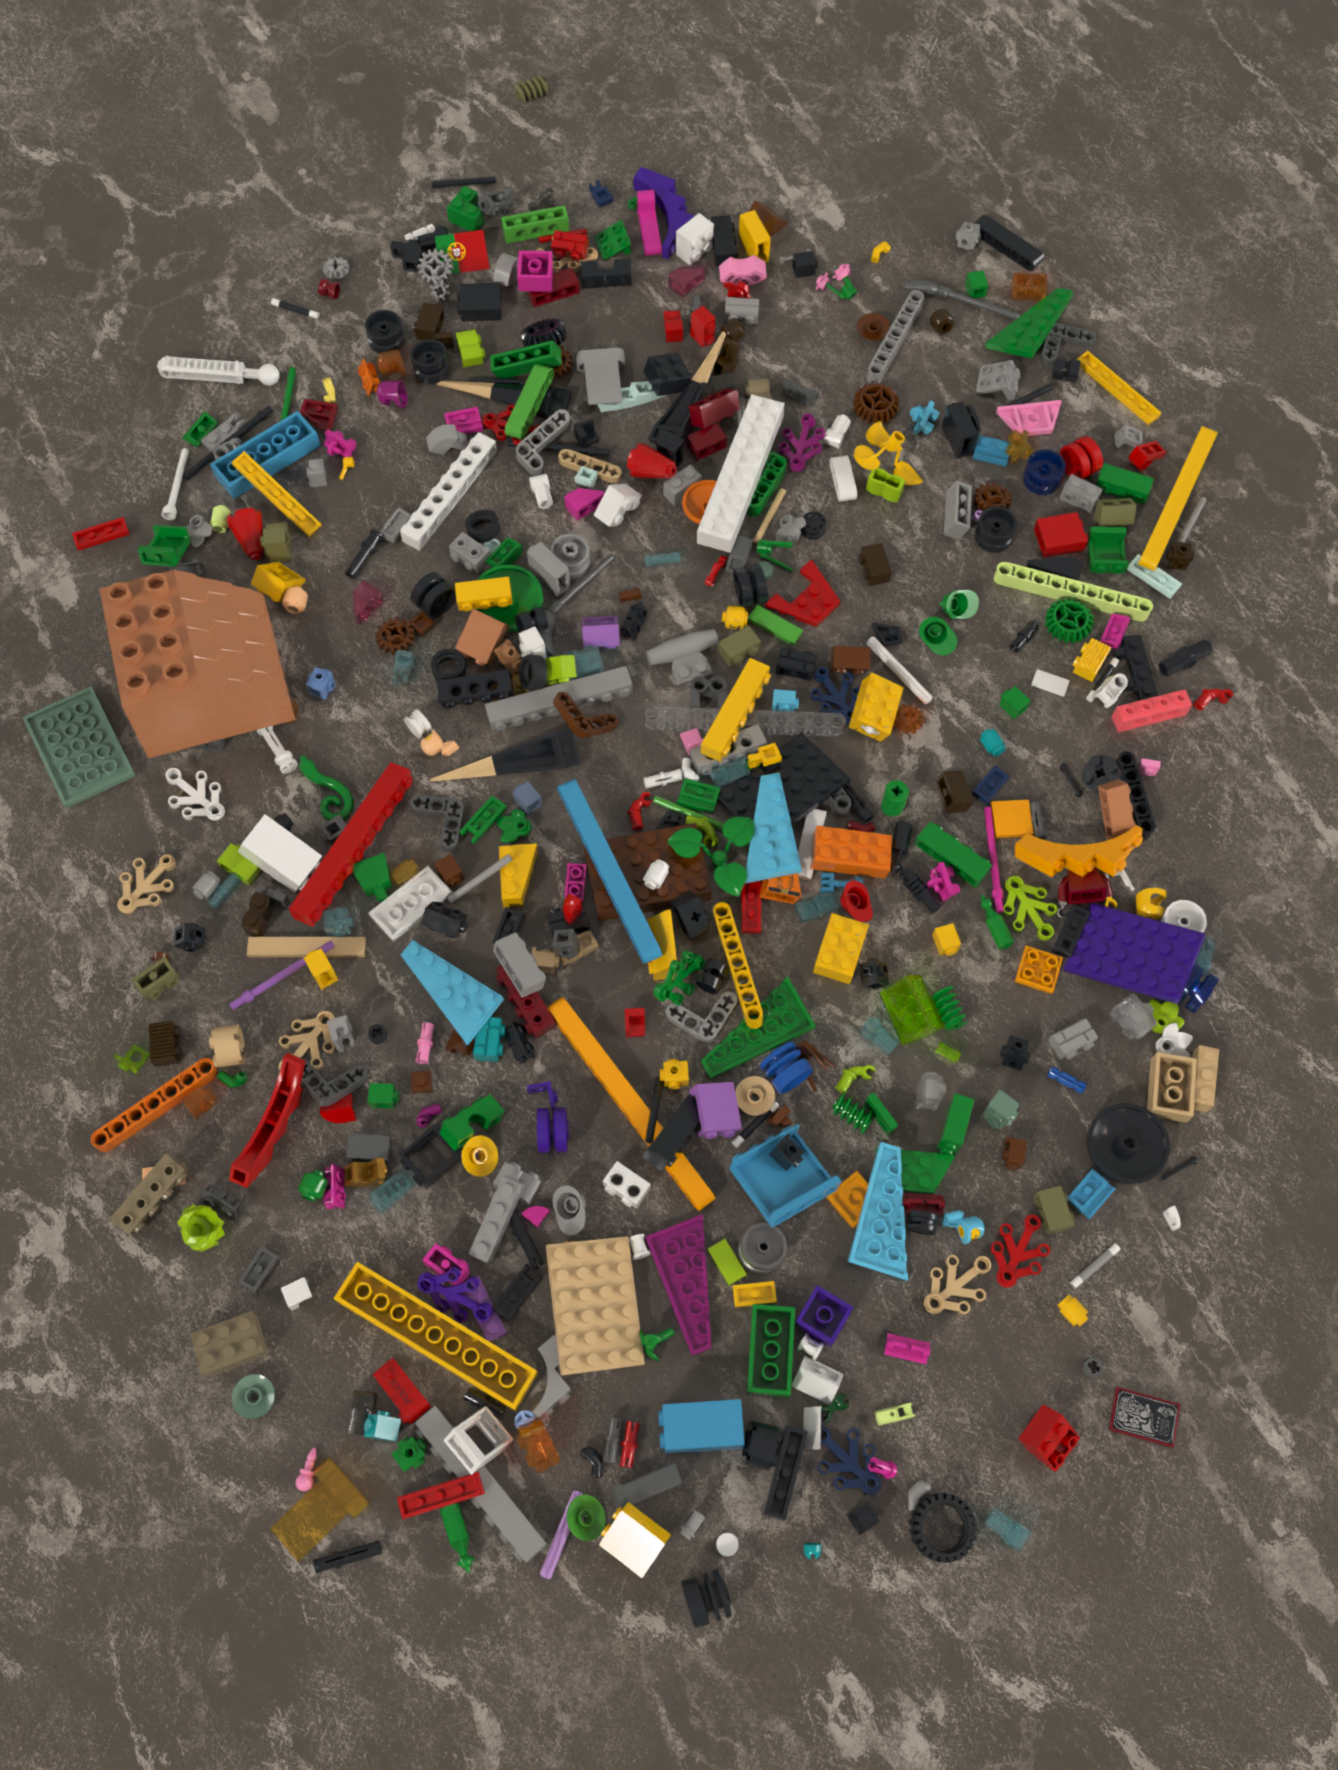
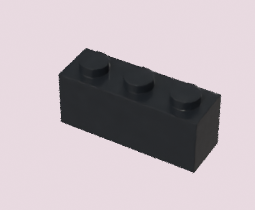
M730 215L711 217L715 264L720 266L729 257L735 259L739 257L738 247L735 248V245H737L736 235H733L735 225L734 222H731Z

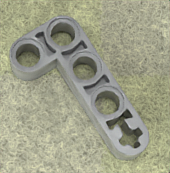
M560 409L517 445L516 459L531 475L537 476L543 470V459L538 453L568 428L570 416L566 410ZM546 429H551V430H553V432H552V433H547V432H545V430H546ZM537 439L540 443L534 444L532 441ZM525 450L528 454L521 455L519 452ZM538 463L540 466L534 468L531 466V464Z

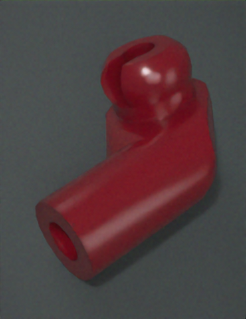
M850 820L847 823L848 830L873 832L876 830L873 822L861 825L854 820Z

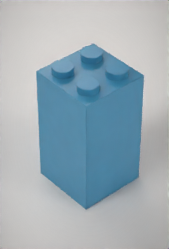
M741 1399L662 1404V1410H658L659 1426H663L664 1432L660 1433V1449L665 1448V1454L731 1450L744 1447Z

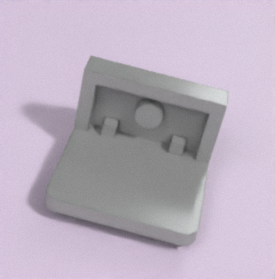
M1013 360L984 365L980 368L976 392L978 394H985L1002 390L1008 401L1015 400L1020 370L1015 366Z

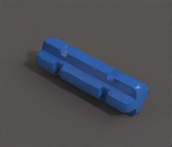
M1054 1066L1049 1069L1048 1077L1056 1078L1057 1082L1069 1088H1075L1074 1090L1078 1093H1082L1085 1090V1082L1077 1081V1078L1064 1071L1060 1072V1069Z

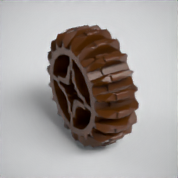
M870 382L869 386L864 384L863 388H859L858 392H856L853 401L854 412L857 413V417H861L862 421L867 420L868 424L870 422L875 424L879 421L883 424L884 422L888 423L890 419L893 420L898 413L900 404L896 391L891 390V386L886 387L885 383L879 385L878 382L876 384Z

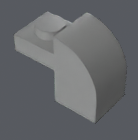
M506 253L501 254L495 267L493 282H500L501 285L507 287L513 285L516 271H518V257Z
M452 424L441 425L433 429L426 437L429 452L445 455L451 447L463 450L468 446L466 433L456 431L455 425Z

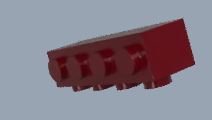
M503 966L497 967L495 978L500 987L504 985L507 990L504 993L509 1002H514L516 1006L514 1010L519 1019L523 1017L526 1022L524 1027L529 1035L533 1034L536 1039L556 1028L555 1021L538 992L522 998Z

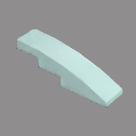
M649 381L631 382L630 387L621 388L622 403L598 404L601 412L614 411L648 403L664 396H657Z

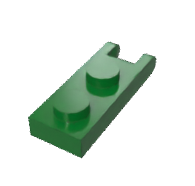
M492 795L459 833L463 836L467 831L475 835L471 842L476 844L506 811L507 806Z

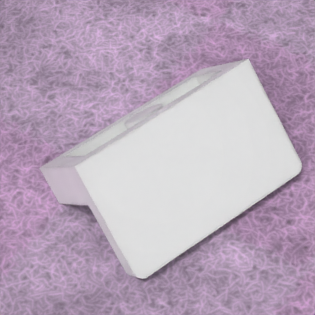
M805 1355L792 1383V1387L829 1405L840 1386L844 1374Z

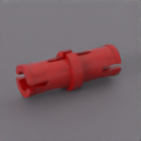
M626 1422L625 1438L621 1443V1446H623L619 1464L621 1467H625L626 1458H628L627 1468H633L635 1449H638L637 1437L640 1423L635 1422L633 1431H631L633 1422Z

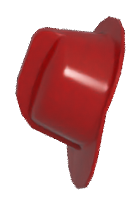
M853 880L848 882L840 897L842 908L859 922L865 923L870 921L873 912L868 890L859 881Z

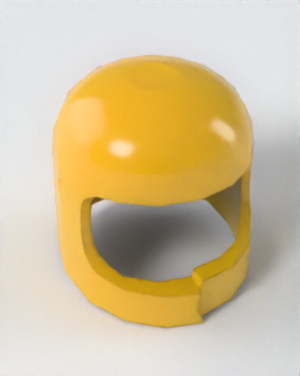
M1148 888L1135 895L1137 915L1157 921L1162 918L1165 909L1159 905L1167 897L1166 890ZM1153 894H1159L1158 897L1151 899Z

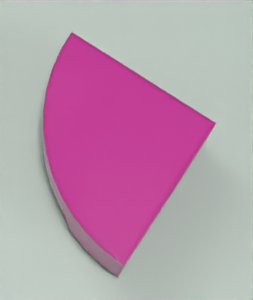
M533 1206L522 1212L521 1216L538 1228L550 1210L542 1206Z

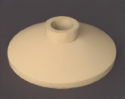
M759 1076L743 1079L735 1091L738 1107L749 1115L758 1116L768 1112L775 1101L773 1086L768 1080ZM757 1095L758 1100L753 1101L751 1096Z

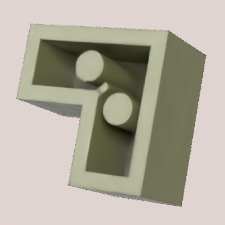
M288 523L266 524V529H263V536L260 537L265 557L269 558L270 563L292 562L291 534Z

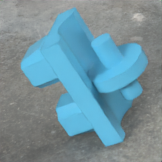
M931 400L927 407L922 409V406L918 405V407H913L910 411L912 420L914 422L917 421L913 430L915 434L922 431L928 435L934 427V424L927 420L929 419L934 422L940 412L933 408L935 403Z

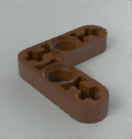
M558 692L553 700L554 706L570 729L580 738L612 732L619 724L618 718L611 713L585 718L570 695L565 692Z

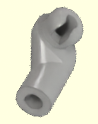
M924 1480L917 1481L908 1490V1511L915 1510V1505L919 1503V1498L925 1493L928 1494L930 1492L931 1486L928 1482Z

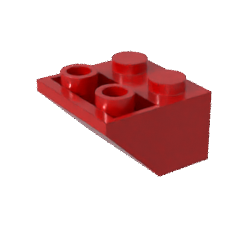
M1043 1404L1018 1439L1031 1454L1056 1473L1071 1450L1076 1446L1080 1437L1062 1414Z

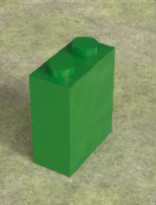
M956 1093L953 1095L948 1104L936 1148L941 1150V1153L956 1155L963 1145L975 1099Z

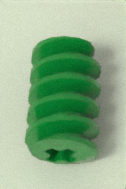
M893 780L886 785L881 801V810L885 815L895 817L903 812L909 795V789L904 782Z
M947 986L938 990L931 998L932 1002L936 1003L935 1008L939 1010L938 1015L942 1017L941 1022L945 1024L944 1029L947 1031L959 1029L969 1022L962 1021L966 1014H959L963 1007H956L960 1001L953 1000L957 995L956 993H950L954 988L953 986Z
M843 1092L831 1108V1110L834 1108L833 1115L837 1116L841 1113L840 1120L843 1121L848 1118L847 1125L854 1122L853 1129L857 1130L861 1127L860 1134L863 1135L875 1119V1117L872 1118L873 1111L870 1110L868 1113H865V1105L859 1109V1101L852 1104L853 1097L850 1096L848 1099H845L846 1092Z

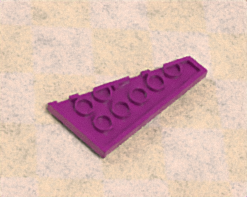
M703 1214L645 1237L691 1356L712 1348Z

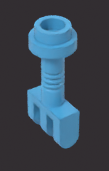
M821 873V879H828L821 880V886L828 887H821L820 892L834 893V887H845L848 882L853 880L834 879V873ZM855 876V880L863 884V878Z

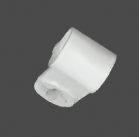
M1122 673L1107 677L1094 692L1093 696L1095 698L1098 697L1104 703L1105 708H1109L1117 701L1118 696L1128 684L1127 677Z

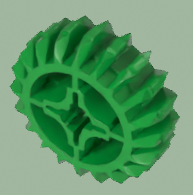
M1067 598L1063 599V601L1059 599L1056 603L1053 602L1047 610L1045 627L1048 628V633H1053L1052 638H1058V642L1064 640L1065 644L1070 641L1072 645L1076 641L1080 643L1082 639L1088 637L1094 625V615L1090 614L1091 609H1086L1087 605L1080 604V600L1075 602L1074 598L1070 601ZM1058 614L1061 616L1059 621L1056 619ZM1079 621L1082 622V627H1081V628H1079V626H1078V624H1079L1078 622H1079Z

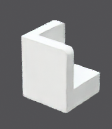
M305 1277L281 1288L288 1308L292 1311L300 1307L299 1303L312 1297L308 1286L309 1282Z

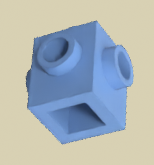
M315 667L313 672L308 675L306 688L309 694L325 700L329 692L333 691L335 681L329 670Z

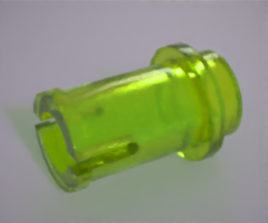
M940 1042L935 1050L936 1054L949 1059L950 1063H957L962 1054L959 1052V1049L955 1050L943 1042Z

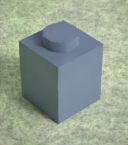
M528 781L514 789V800L527 815L543 805L542 797Z

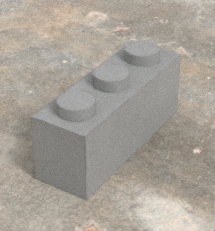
M956 480L946 491L944 535L960 540L970 529L971 485Z
M517 933L497 940L493 952L521 997L523 998L543 989L546 980L545 974L541 969L539 970L534 956L529 954L524 940L519 938Z

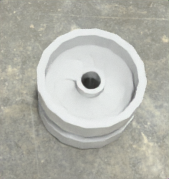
M1178 900L1171 903L1159 920L1202 933L1207 926V919L1203 909L1189 900Z

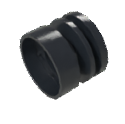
M718 1569L712 1570L713 1582H710L707 1572L703 1573L704 1585L701 1586L695 1576L681 1581L695 1629L709 1625L708 1613L713 1612L717 1621H721L720 1609H723L726 1619L732 1617L728 1589Z

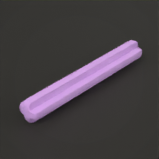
M574 1490L571 1494L540 1572V1575L544 1578L551 1579L570 1532L567 1523V1509L575 1497L584 1495L579 1491Z

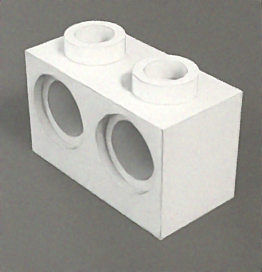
M618 1161L603 1180L604 1190L612 1196L616 1194L622 1198L621 1202L629 1208L633 1206L637 1209L651 1189L650 1183ZM614 1177H621L623 1182L615 1185L612 1183V1179ZM632 1188L640 1191L639 1195L635 1197L630 1196L628 1192Z

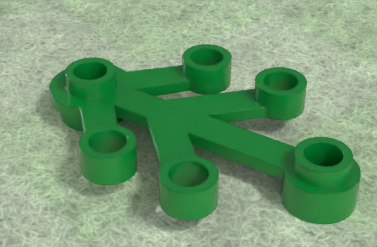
M684 950L680 961H671L665 981L663 983L659 982L655 986L654 997L660 1002L669 999L673 1004L681 1005L684 1000L683 994L673 993L671 990L677 987L684 994L691 996L695 991V985L688 982L685 983L683 980L694 970H702L705 959L700 955Z

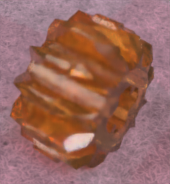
M903 703L901 708L897 710L894 727H899V732L904 730L906 735L909 731L913 734L916 733V730L922 728L925 720L923 710H918V705L912 707L911 703L908 706Z

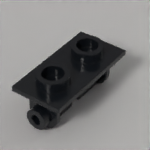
M641 601L630 607L626 617L628 620L624 621L620 630L622 636L627 637L630 635L634 641H636L641 631V626L648 612Z
M511 1021V1025L505 1028V1036L509 1045L517 1043L515 1047L511 1048L516 1061L522 1064L527 1061V1057L535 1059L534 1047L526 1037L525 1027L520 1023Z

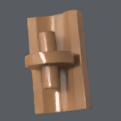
M506 639L494 652L498 656L500 663L507 670L509 669L514 677L519 672L522 658L510 640Z

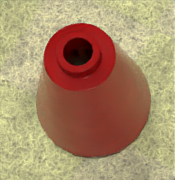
M638 443L636 444L637 447L629 453L627 469H630L631 473L629 474L634 478L670 479L676 474L675 462L647 444Z
M243 508L235 511L234 516L231 517L229 515L227 517V525L248 558L252 560L262 558L264 547L261 546L260 537L263 536L262 514L260 510L255 511L254 508Z

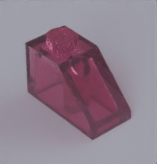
M678 267L669 274L668 287L683 298L705 280V267Z

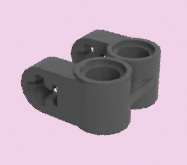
M703 676L694 677L690 683V713H700V701L706 697H710L718 702L719 713L727 699V682L722 676H714L711 679H706Z

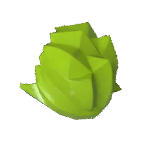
M195 1204L187 1206L177 1222L181 1228L180 1232L184 1243L195 1251L202 1252L218 1245V1240L225 1235L222 1229L224 1221L218 1217L217 1211L212 1210V1207L200 1204L198 1206Z

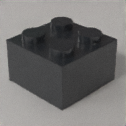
M678 352L649 356L643 370L657 396L682 393L692 379Z

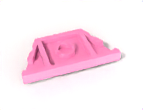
M1054 400L997 407L996 413L1018 437L1051 434L1062 401Z

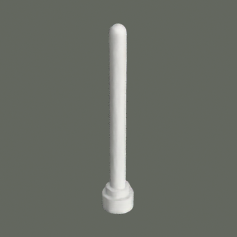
M183 448L181 451L169 502L162 510L161 515L166 520L176 519L177 510L175 504L189 453L187 448Z

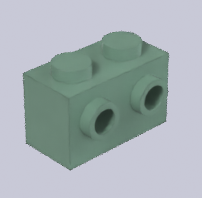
M999 1090L981 1116L988 1120L987 1122L990 1126L1002 1130L1005 1125L1009 1127L1019 1114L1016 1109L1020 1104Z

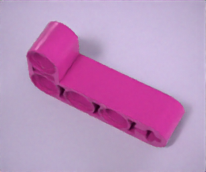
M654 189L637 191V210L645 256L661 255L662 249L655 212Z

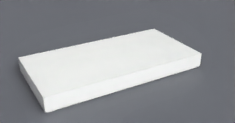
M427 866L368 914L394 942L422 920L425 907L432 901L443 903L453 892Z

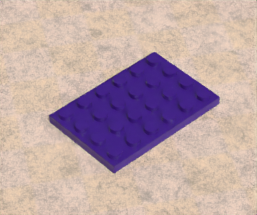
M1091 903L1088 910L1091 913L1071 958H1067L1063 967L1064 971L1178 1004L1204 942L1205 933Z

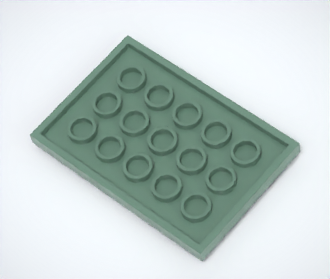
M92 686L22 717L65 808H69L136 776Z

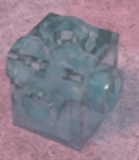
M338 907L334 910H324V930L328 936L343 937L351 934V927H354V917L350 915L347 908Z

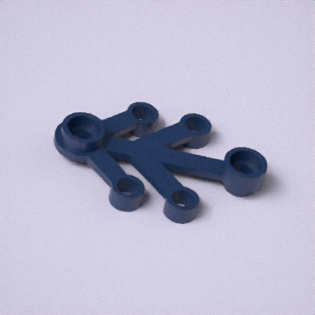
M825 667L817 668L814 675L815 680L818 683H824L831 695L823 694L821 690L815 688L811 691L810 698L813 701L827 702L822 703L820 706V713L822 715L840 717L846 725H849L851 717L848 714L852 715L858 696L854 692H859L860 688L854 687L852 689V700L850 706H848L845 699L853 676L850 673L843 674L839 693L829 678V670ZM829 703L838 705L841 710L831 708ZM826 707L829 710L824 711L822 708Z
M821 1426V1431L826 1433V1439H821L820 1445H826L843 1463H829L826 1460H822L817 1465L818 1472L823 1475L828 1472H853L859 1478L846 1480L841 1476L836 1477L833 1481V1486L838 1491L845 1488H861L868 1495H874L879 1492L882 1484L881 1479L868 1468L869 1463L874 1465L873 1462H870V1459L876 1454L875 1446L866 1444L862 1449V1453L865 1456L864 1471L858 1462L857 1440L860 1437L859 1431L856 1428H851L846 1433V1437L849 1440L848 1455L831 1438L830 1430ZM851 1431L856 1432V1439L850 1438L849 1433ZM866 1447L873 1449L872 1455L866 1454ZM822 1463H825L828 1466V1470L826 1472H823L820 1469V1465ZM838 1479H841L844 1482V1486L842 1488H839L836 1485V1481ZM868 1479L874 1481V1487L871 1488L867 1485Z

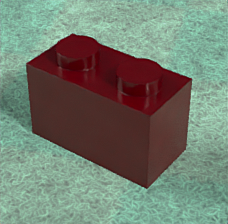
M715 423L688 435L687 448L695 460L699 461L727 448V436L718 423Z

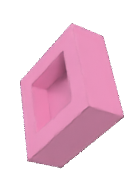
M1142 758L1138 764L1140 774L1156 776L1160 769L1161 761Z

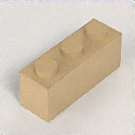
M1199 1045L1192 1053V1058L1197 1059L1194 1110L1208 1112L1214 1106L1219 1049Z

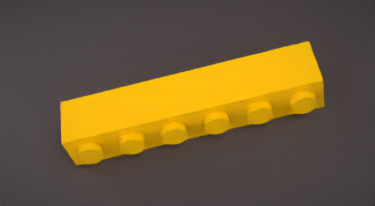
M749 658L702 741L701 754L719 762L722 761L724 756H728L732 741L735 742L738 738V730L740 727H744L748 712L752 713L756 698L759 699L762 695L763 685H767L771 678V674H769L770 666Z

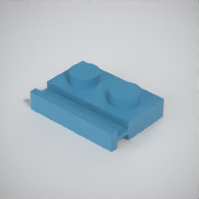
M978 435L973 459L1006 466L1012 442Z
M1092 1169L1068 1196V1203L1081 1214L1083 1213L1089 1220L1116 1188L1109 1185L1108 1181Z

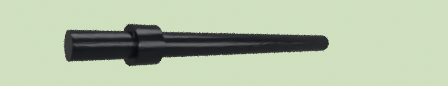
M507 439V446L517 447L512 439ZM549 443L542 449L551 451L569 449L594 457L596 455H610V449L596 448V446L590 445L589 447Z

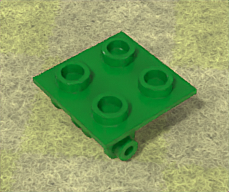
M622 219L594 236L603 261L620 251L625 255L631 252L630 245L632 244Z

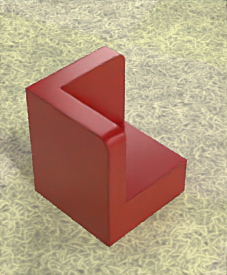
M644 1008L625 1009L626 1037L645 1036Z

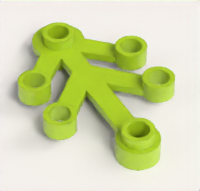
M1018 876L1009 877L1005 883V888L1009 894L1006 904L1003 906V915L1011 916L1015 910L1013 904L1016 896L1020 900L1018 914L1012 924L1013 931L1021 932L1024 929V918L1027 911L1038 929V937L1044 941L1050 940L1054 934V928L1050 924H1044L1035 910L1045 911V914L1048 916H1053L1057 912L1055 904L1037 901L1045 899L1047 895L1046 889L1026 885ZM1011 884H1016L1018 888H1013ZM1038 892H1042L1044 896L1038 895ZM1025 893L1033 894L1037 900L1027 898ZM1005 908H1010L1011 912H1007ZM1048 908H1053L1054 912H1050ZM1015 924H1020L1021 928H1017ZM1042 932H1047L1048 936H1044Z

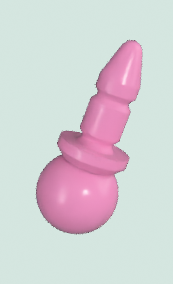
M316 1448L311 1449L307 1456L305 1469H300L301 1474L296 1478L295 1484L300 1491H308L313 1485L312 1476L315 1475V1472L311 1470H313L314 1461L316 1460Z

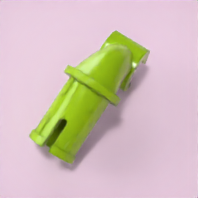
M687 816L685 825L696 823L697 829L706 833L703 839L704 845L709 846V841L712 839L711 847H716L719 839L715 835V831L708 818Z
M872 1065L853 1066L846 1070L843 1069V1075L835 1089L841 1093H847L852 1081L857 1076L870 1080L872 1077L867 1075L866 1070H870L873 1073L876 1070Z

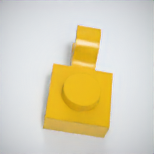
M776 743L759 747L758 753L747 756L749 768H755L760 763H763L765 767L782 761Z

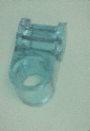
M1205 937L1191 971L1205 977L1211 968V960L1215 948V943L1211 938Z

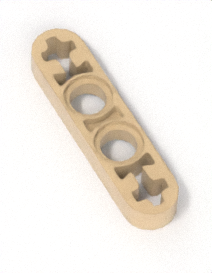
M563 449L559 452V463L563 467L579 471L582 466H579L577 463L585 461L587 464L584 467L592 470L596 466L603 468L598 472V479L610 483H618L622 478V471L616 465L569 449Z

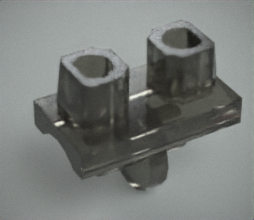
M548 188L545 192L540 191L537 195V201L528 204L530 212L556 207L557 200L553 196L552 188Z

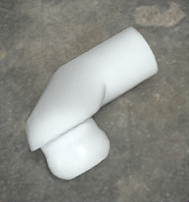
M683 758L681 767L682 777L698 781L699 775L691 769L692 760Z

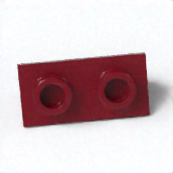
M903 1193L904 1214H910V1211H925L943 1216V1207H945L943 1195Z

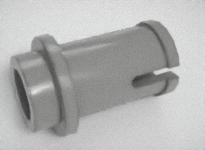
M694 1510L684 1526H680L681 1530L679 1533L687 1540L694 1538L695 1532L706 1518Z

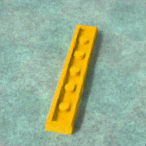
M1086 351L1076 359L1080 360L1081 369L1146 424L1150 425L1160 417L1162 412L1092 353Z
M245 451L231 462L247 480L309 538L322 526L312 514Z

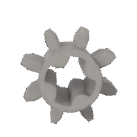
M443 278L441 281L434 279L435 284H430V288L433 289L430 295H435L436 300L441 297L445 300V294L449 295L450 293L449 290H446L449 284H445ZM439 287H442L441 292L437 291Z

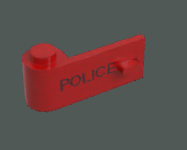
M393 1357L372 1374L400 1410L397 1415L405 1424L409 1421L412 1425L432 1407Z

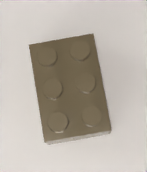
M253 1311L190 1333L200 1374L205 1378L269 1356L258 1315Z

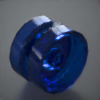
M1041 449L1032 453L1023 473V483L1026 488L1038 495H1048L1055 492L1061 483L1066 469L1064 459L1057 452L1050 449Z
M1197 963L1193 966L1179 1003L1183 1002L1189 995L1190 998L1186 1002L1185 1008L1193 1014L1207 1001L1220 980L1213 974H1208L1201 982L1200 978L1204 974V968Z

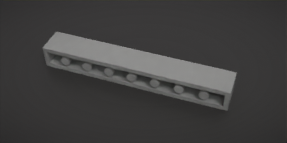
M627 667L616 668L485 704V710L491 730L502 731L507 727L520 726L525 722L538 721L547 716L558 715L559 711L553 704V700L558 692L569 694L578 708L590 707L602 701L608 702L617 697H626L633 693V686Z
M434 1406L415 1423L418 1427L415 1430L423 1441L426 1438L432 1444L429 1449L437 1458L441 1456L444 1459L445 1463L443 1466L450 1475L455 1473L458 1478L469 1475V1471L443 1441L454 1429L441 1411ZM483 1466L476 1472L479 1471L485 1494L470 1500L478 1510L481 1507L487 1513L484 1518L492 1527L496 1524L501 1531L498 1535L506 1545L510 1542L515 1548L512 1553L521 1563L524 1560L528 1563L548 1544L486 1467Z

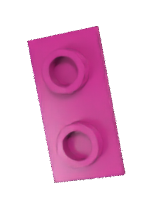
M332 1164L331 1167H326V1171H324V1177L329 1182L328 1187H331L324 1194V1205H326V1209H334V1206L345 1209L344 1168Z
M888 1333L884 1355L927 1364V1358L930 1355V1343Z

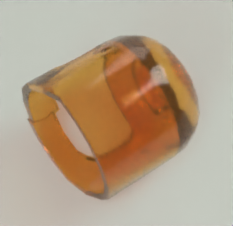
M399 349L383 351L377 355V367L383 376H389L392 372H399L401 376L406 375Z

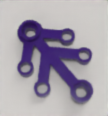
M451 1267L447 1273L436 1276L429 1272H424L419 1276L418 1288L422 1292L430 1294L435 1304V1309L441 1313H446L450 1307L456 1322L464 1323L468 1317L467 1311L461 1309L458 1303L474 1310V1316L478 1321L486 1322L491 1317L493 1310L488 1302L478 1303L460 1294L465 1291L473 1292L477 1289L479 1280L476 1277L471 1276L466 1282L446 1287L440 1283L446 1281L456 1282L461 1275L458 1268ZM439 1293L443 1294L445 1299H441Z

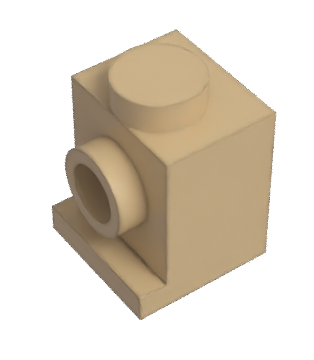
M532 947V955L539 970L541 969L544 973L555 974V967L559 968L560 957L556 956L555 952L543 949L537 951L536 947Z

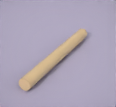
M781 488L753 539L752 544L754 546L758 545L759 539H762L786 493L785 489Z

